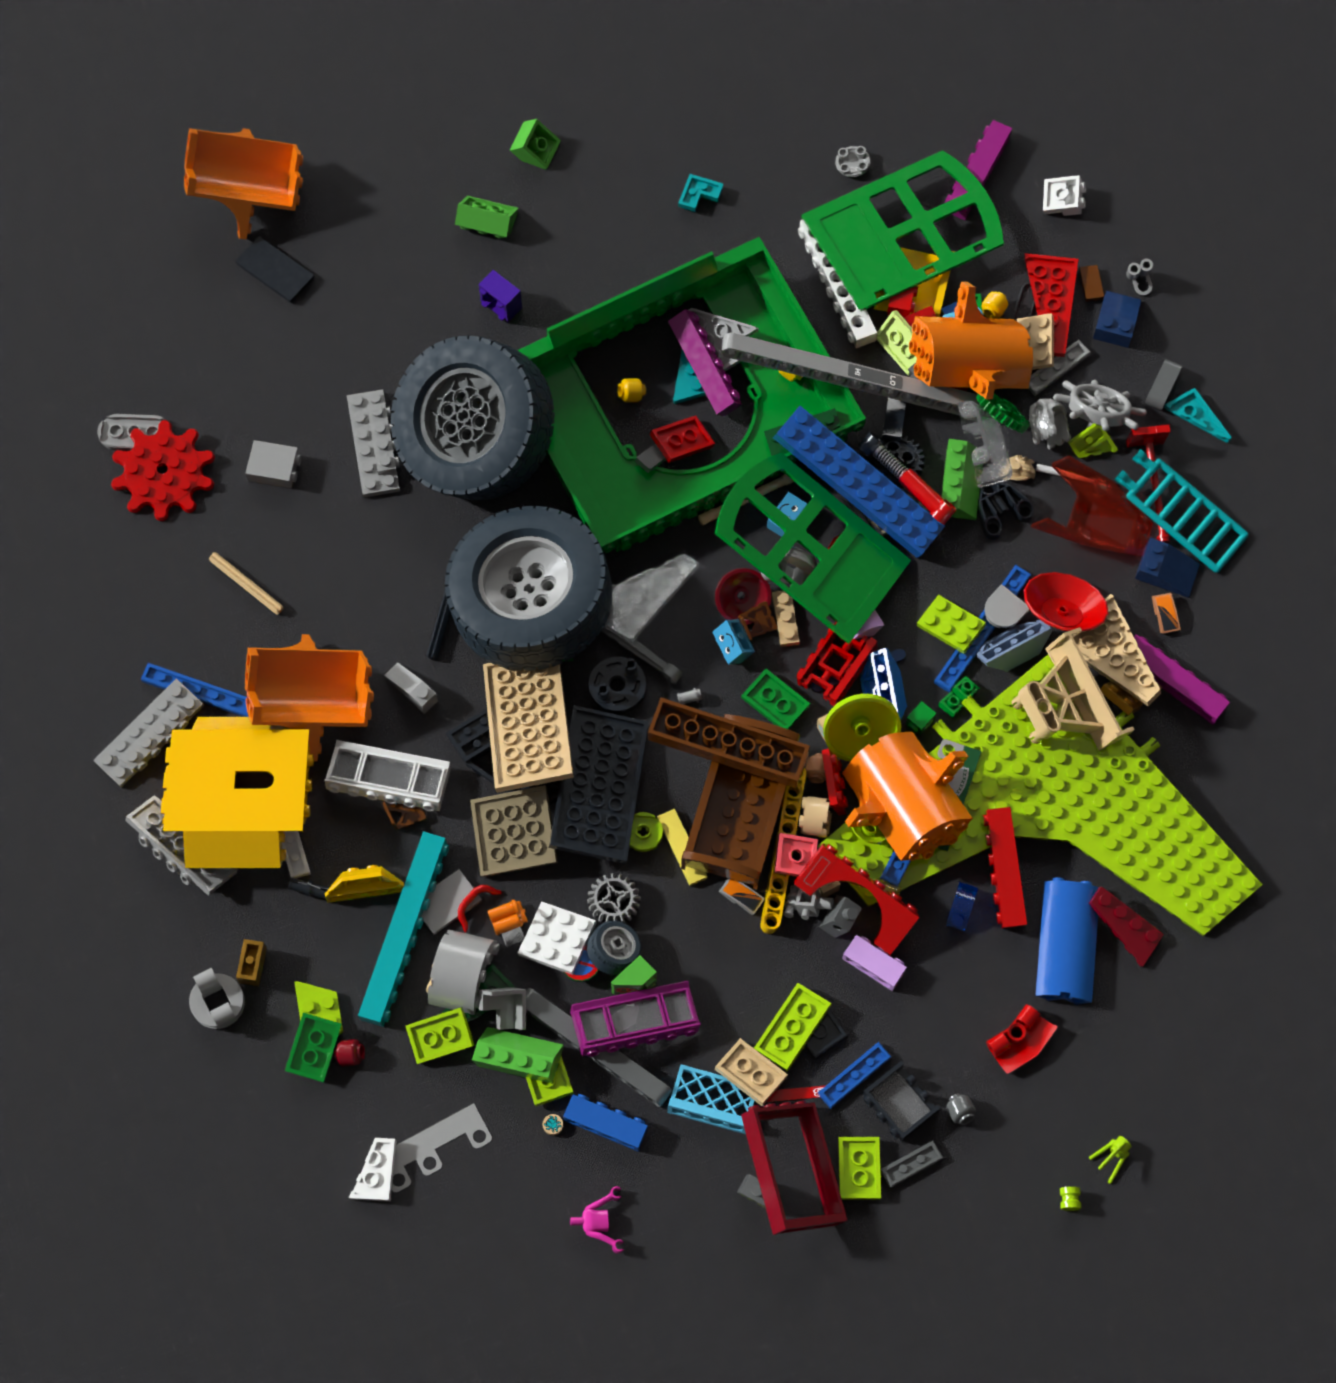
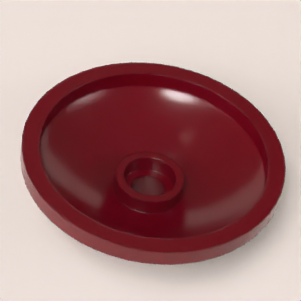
M738 568L728 572L719 581L715 592L717 609L726 620L739 619L738 616L752 607L758 606L763 601H766L769 607L771 603L769 583L759 572L749 568ZM743 592V597L739 599L738 593ZM745 620L746 625L754 623L753 621Z

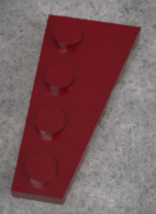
M1099 887L1089 904L1104 923L1109 925L1113 930V934L1122 941L1126 950L1135 957L1139 966H1144L1164 934L1105 888Z

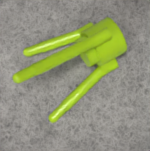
M1119 1136L1116 1140L1112 1139L1107 1145L1092 1154L1089 1159L1092 1160L1111 1148L1110 1151L1112 1153L1098 1167L1099 1170H1102L1114 1156L1118 1158L1121 1156L1108 1180V1183L1111 1184L1123 1162L1130 1155L1128 1151L1132 1146L1127 1139Z

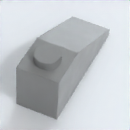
M397 663L384 675L422 713L425 714L438 702L436 693L424 681L401 664Z

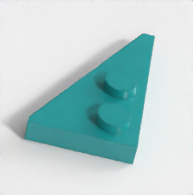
M683 349L673 398L674 404L706 395Z
M1195 388L1165 404L1164 408L1167 411L1226 443L1231 441L1232 437Z

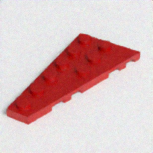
M1024 253L1037 315L1053 314L1054 356L1065 357L1079 259Z

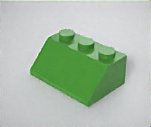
M466 196L458 204L455 225L460 226L461 229H475L481 234L491 233L495 237L505 238L512 231L519 208Z

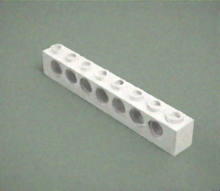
M800 220L799 236L801 239L804 238L806 242L805 248L813 257L812 262L814 267L818 268L820 272L821 282L826 284L827 295L829 298L832 297L834 301V309L841 316L840 321L843 328L846 327L848 331L847 335L850 343H854L855 348H859L875 342L877 331L867 310L860 312L833 267H826V265H831L824 253L819 252L822 249L815 238L812 237L813 235L805 222Z

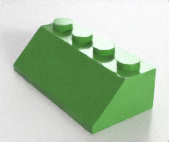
M954 439L948 440L941 497L949 501L957 509L951 517L976 520L984 451L968 441Z
M487 1027L477 1041L472 1061L478 1067L553 1084L564 1045Z

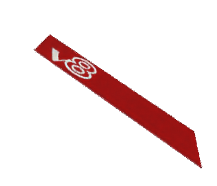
M825 1086L776 1090L767 1102L820 1097L818 1092Z

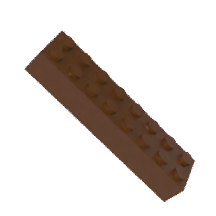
M660 698L648 731L649 741L794 788L798 787L810 750V745L665 698Z

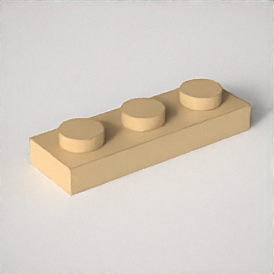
M785 591L772 592L780 647L799 645L792 597Z

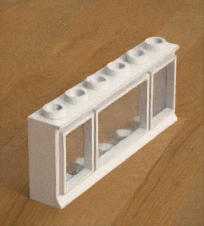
M336 740L325 779L326 789L334 793L343 792L354 797L364 796L370 800L379 799L390 804H404L410 808L420 807L427 811H440L450 774V762Z

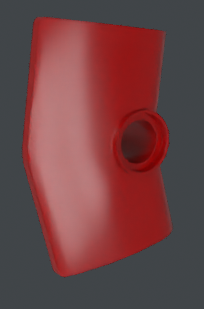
M1026 1004L1011 1026L987 1040L986 1045L1005 1073L1009 1074L1035 1058L1053 1035L1057 1026L1040 1017V1013L1035 1008ZM1011 1031H1020L1021 1037H1013Z

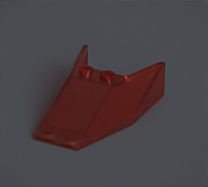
M1066 456L1053 462L1051 466L1076 492L1077 497L1067 527L1050 518H1045L1033 523L1031 528L1091 548L1141 557L1153 525L1149 518L1126 498V494L1111 479L1071 456Z

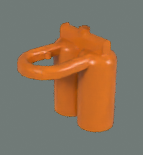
M511 900L509 903L487 911L497 936L517 927L519 928V926L521 927L524 923L528 922L525 915L526 911L523 909L520 901Z

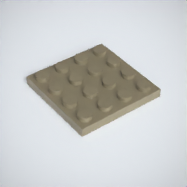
M544 785L470 800L481 877L558 863L556 849L549 848L552 818L547 786Z

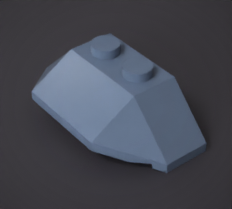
M1041 620L1018 624L986 641L977 653V657L988 667L1008 672L1039 655L1052 632V628Z

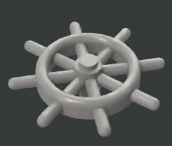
M1092 380L1091 384H1081L1078 386L1069 381H1064L1062 385L1071 391L1070 396L1055 394L1053 396L1055 401L1068 403L1069 408L1073 411L1070 413L1071 419L1080 417L1089 421L1086 429L1092 424H1098L1102 426L1104 431H1108L1109 426L1125 424L1131 429L1136 430L1139 426L1130 419V415L1145 416L1147 414L1145 409L1132 407L1127 399L1130 397L1128 391L1120 393L1112 388L1099 385L1097 380Z

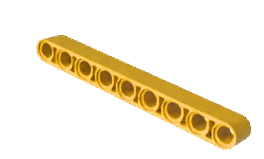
M805 768L797 788L786 785L781 802L760 923L762 931L767 934L774 933L780 926L789 875L774 873L778 834L784 833L796 836L806 778ZM789 791H795L797 793V796H791L789 794ZM785 809H792L794 815L787 814ZM782 827H788L791 833H785ZM773 882L780 883L782 888H774ZM769 901H776L778 908L771 907ZM768 919L773 920L774 923H775V926H774V927L768 926L767 923H766V920H768Z

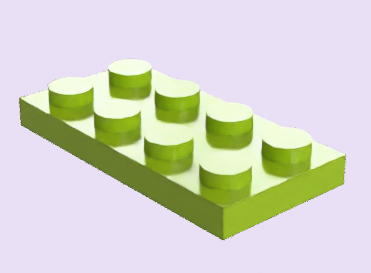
M797 983L754 1049L788 1071L832 1004Z

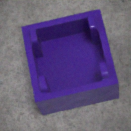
M492 270L479 283L481 305L484 308L488 307L498 315L501 321L505 320L508 323L522 309L521 291L496 271Z

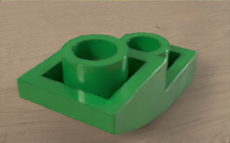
M965 676L939 702L938 706L953 718L964 707L962 701L965 698L967 699L969 695L973 697L980 688Z

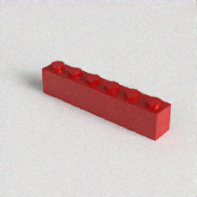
M1011 808L988 809L985 811V815H982L984 827L987 826L988 834H985L986 845L990 846L991 854H988L989 866L993 865L994 873H991L992 885L996 886V893L993 896L995 905L999 907V913H996L998 925L1001 924V928L1027 925Z

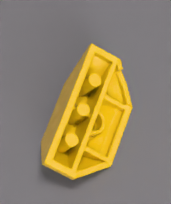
M370 865L367 866V869L360 870L359 868H350L340 874L326 891L325 898L327 903L400 893L403 890L404 882L382 866Z

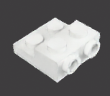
M1080 175L1044 180V214L1062 212L1064 216L1082 213V209L1085 208L1084 197L1082 198V193H1086V184L1082 182Z

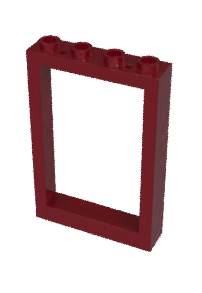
M802 1100L792 1105L791 1102L779 1104V1106L772 1103L761 1108L760 1105H754L749 1107L747 1112L741 1114L773 1235L835 1227L848 1221L815 1102L806 1103V1100ZM799 1117L825 1215L786 1220L760 1121Z

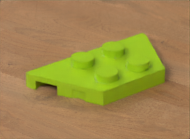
M299 981L295 982L300 1021L304 1012L342 1024L337 992ZM341 1025L339 1035L344 1032L343 1025Z

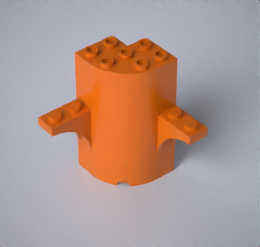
M189 128L184 164V189L188 196L213 199L226 205L236 217L239 239L247 240V234L251 233L250 217L254 215V206L252 205L295 211L296 205H299L300 195H298V189L302 188L303 178L298 170L299 166H302L303 155H301V151L296 144L254 138L250 129L242 128V131L237 133H219Z
M961 282L958 289L955 317L915 316L914 323L912 324V338L909 342V351L917 357L913 369L914 375L929 387H970L985 399H993L995 389H1029L1033 367V348L1029 347L1028 340L1031 338L1028 331L1014 319L984 317L976 303V287L969 282Z
M302 634L301 641L290 647L248 648L245 690H247L246 708L251 724L278 725L290 729H309L308 743L310 754H313L314 761H317L318 754H321L322 751L320 737H323L324 734L323 726L367 727L368 720H371L372 716L370 702L374 700V692L371 691L368 683V678L372 675V666L369 665L368 659L362 651L316 649L315 642L312 641L309 634Z
M897 732L878 738V743L873 746L868 744L859 751L842 773L854 790L860 807L854 808L845 822L848 827L877 825L901 861L929 859L933 856L938 846L956 843L959 835L967 829L968 824L973 819L949 785L954 775L964 766V762L969 756L965 751H951L942 760H937L927 753L913 732Z

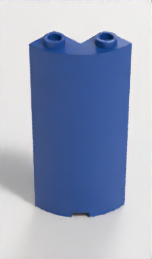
M1058 877L1053 878V881H1044L1035 995L1044 1000L1065 999L1074 1004L1092 1003L1098 914L1089 902L1099 887L1092 885L1090 881H1065L1063 878Z

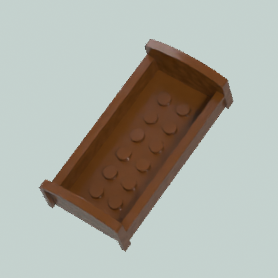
M730 714L724 715L726 719L799 742L800 734L783 727L747 717ZM712 761L685 851H683L681 869L685 870L686 867L754 885L753 889L757 890L786 785Z

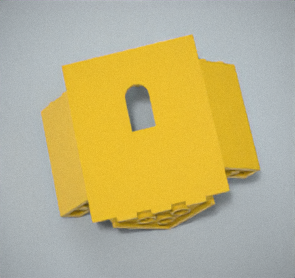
M198 717L192 730H172L171 746L166 747L165 763H169V765L166 766V773H164L163 788H167V791H164L161 814H164L162 824H164L163 831H183L185 868H281L282 862L286 861V849H282V842H285V831H303V824H305L307 817H310V805H307V795L309 791H312V780H308V772L310 766H313L314 757L313 754H310L308 743L309 729H290L278 725H252L249 717ZM236 772H268L274 777L273 784L265 789H234Z

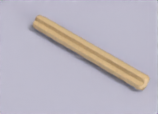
M214 552L209 557L211 563L277 615L282 612L283 606L218 553Z

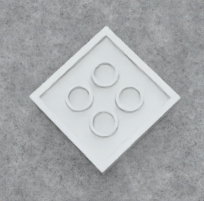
M541 902L520 946L518 955L573 975L595 928L596 921Z

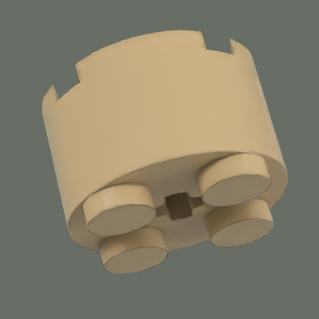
M803 797L802 809L804 810L803 815H800L799 819L801 834L828 837L827 834L830 831L832 817L829 810L832 807L828 798Z

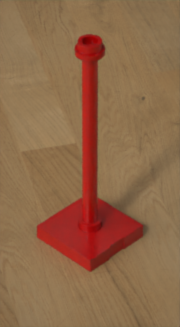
M1170 425L1132 429L1126 439L1127 447L1146 446L1147 457L1155 462L1153 445L1164 444L1170 433ZM1157 471L1151 477L1153 492L1159 486ZM1161 495L1154 502L1156 514L1158 515L1163 510ZM1158 525L1159 536H1157V540L1169 543L1171 535L1167 534Z

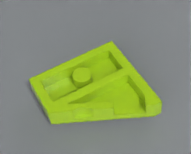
M1092 424L1068 441V444L1078 458L1100 455L1102 452L1118 451L1108 433L1098 424Z

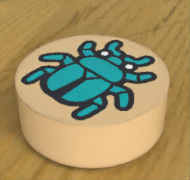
M550 1114L543 1120V1129L548 1135H558L563 1129V1121L556 1114Z

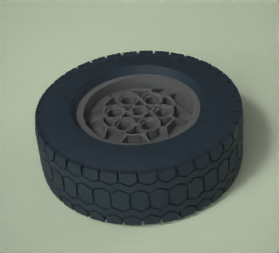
M457 336L433 344L434 346L424 350L423 354H420L413 360L414 363L409 365L405 371L407 375L403 374L399 382L401 387L396 389L394 397L397 399L393 400L391 411L394 412L391 413V425H394L391 427L392 438L395 439L393 442L402 463H404L403 465L423 485L445 495L467 500H490L511 493V491L516 490L522 486V483L524 484L532 477L531 474H534L540 466L539 463L543 462L547 454L545 450L548 451L551 443L549 438L553 436L554 426L552 424H554L555 412H552L554 404L553 399L550 398L552 395L547 381L538 367L524 354L510 346L485 337Z

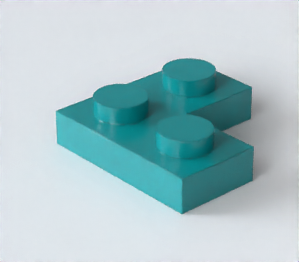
M689 174L678 202V207L695 212L701 197L718 202L724 184Z

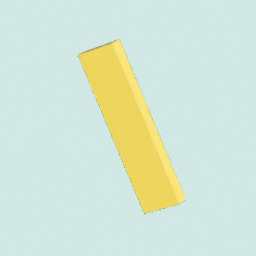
M672 809L657 816V819L662 824L663 832L681 867V858L689 837L675 809ZM686 867L685 870L682 869L689 886L707 879V874L704 871Z

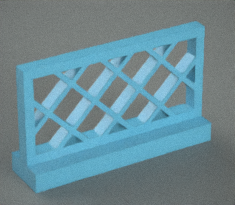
M681 1064L667 1113L746 1134L742 1117L737 1115L734 1109L743 1105L746 1111H748V1108L753 1106L755 1100L751 1097L743 1099L739 1092L740 1089L722 1075ZM683 1071L691 1073L694 1080L685 1084L682 1079ZM710 1078L714 1085L705 1089L700 1080ZM697 1082L702 1091L692 1095L688 1087ZM728 1083L734 1090L724 1094L720 1085ZM717 1088L721 1096L712 1101L707 1092ZM685 1089L689 1098L685 1100L677 1099V1092ZM736 1093L741 1102L731 1106L727 1097ZM704 1094L709 1103L702 1106L696 1102L695 1098ZM724 1100L728 1108L720 1111L717 1110L714 1104Z

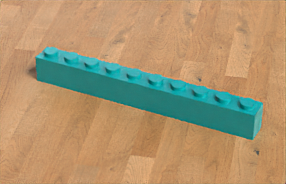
M427 832L422 833L358 1013L361 1021L384 1027L385 1022H388L390 1019V1007L397 999L398 992L396 990L398 984L401 985L403 982V970L410 962L411 955L409 953L411 947H415L417 930L421 929L424 918L421 917L422 913L429 908V894L435 891L436 876L441 873L443 856H447L449 851V845L444 837Z

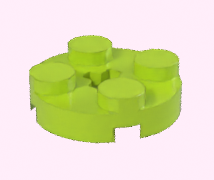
M639 812L634 814L629 847L640 852L656 849L663 836L662 824L651 813ZM642 828H646V831L649 833L645 834V836H641V834H639L638 831H641Z

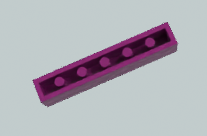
M995 120L991 122L990 126L987 125L985 127L984 137L978 140L975 147L977 150L975 153L970 154L969 164L966 167L983 187L1006 147L1012 132L1011 127ZM958 181L954 183L952 188L954 191L952 195L948 194L945 203L967 193ZM973 205L952 215L966 220Z
M685 309L670 319L668 323L716 414L726 416L742 405L739 400L740 395L732 387V380L725 373L722 361L717 358L715 347L708 341L707 332L700 326L698 315Z
M1136 634L1134 639L1155 681L1166 692L1214 725L1230 703L1226 696L1214 691L1208 683L1196 678L1193 672L1186 671L1180 666L1179 662L1170 659L1161 649L1153 647L1146 638Z

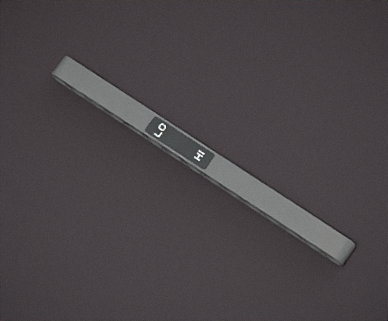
M727 333L723 336L722 355L727 358L972 419L984 417V407L976 399L978 394L950 387H929L919 379L736 333Z

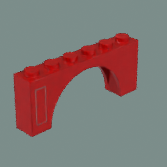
M822 844L795 879L794 884L809 896L821 886L834 881H851L868 889L877 899L882 912L881 926L874 938V944L891 955L919 919L918 910L910 903L904 904L901 901L902 898L893 891L892 893L888 892L885 889L886 886L879 880L873 881L869 878L870 874L866 870L854 867V862L846 856L842 858L838 855V850L830 844L828 846Z

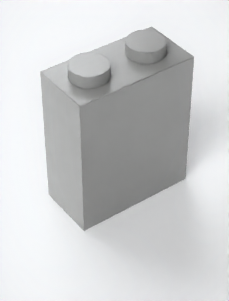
M254 440L245 473L249 482L292 488L293 482L297 480L296 468L300 466L302 458L299 455L298 448Z

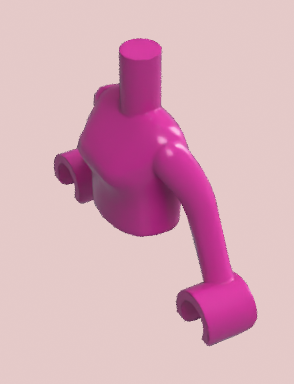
M618 1186L613 1187L607 1196L588 1205L583 1211L582 1217H570L571 1226L583 1225L587 1236L612 1245V1250L616 1254L624 1251V1249L616 1248V1244H622L623 1240L617 1239L615 1241L600 1233L608 1232V1210L594 1209L611 1200L618 1201L621 1196L613 1194V1191L621 1190Z

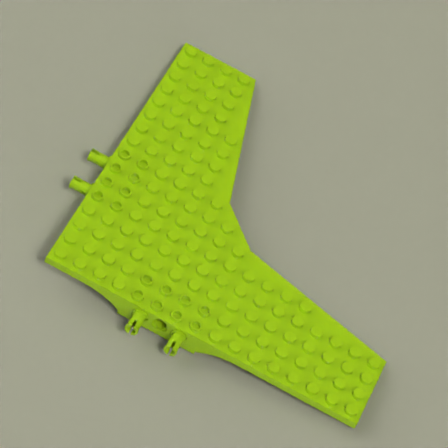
M1049 655L1045 656L987 706L981 708L971 695L967 699L965 698L962 701V705L973 716L955 732H952L942 719L932 726L943 739L981 751L963 804L973 819L968 824L967 829L959 835L957 842L949 846L948 851L936 848L931 858L911 861L899 886L895 887L880 879L894 851L887 840L879 844L867 843L858 838L853 832L852 827H848L845 823L817 846L819 849L822 844L826 846L828 844L832 845L838 850L837 854L842 858L846 856L854 862V867L857 869L863 868L870 874L869 878L873 881L879 880L886 886L885 889L888 892L892 893L893 891L897 893L990 848V846L986 845L985 834H988L987 826L984 827L982 815H985V811L988 809L1010 807L1015 837L1069 842L1082 850L1087 856L1095 859L1104 868L1106 867L1112 871L1114 875L1137 891L1148 896L1150 900L1158 903L1170 914L1181 919L1183 923L1202 936L1262 886L1261 882L1148 758L1151 753L1160 747L1158 741L1151 746L1156 741L1155 738L1151 737L1140 748L1127 735L1100 751L1090 733L1058 730L1048 739H1042L1038 744L1031 742L1035 737L1030 739L1029 735L1035 731V728L1024 707L1019 710L1015 709L1013 706L1017 702L1012 704V700L1018 696L1019 691L1030 681L1040 683L1054 667ZM1051 703L1056 711L1058 704ZM1123 711L1116 717L1121 730H1123L1122 727L1134 718L1132 713L1125 717L1127 714ZM950 744L945 745L942 749L945 756L951 751H955V748ZM938 745L929 755L937 760H942L937 755L940 747ZM847 881L868 907L878 902L868 889L855 882Z

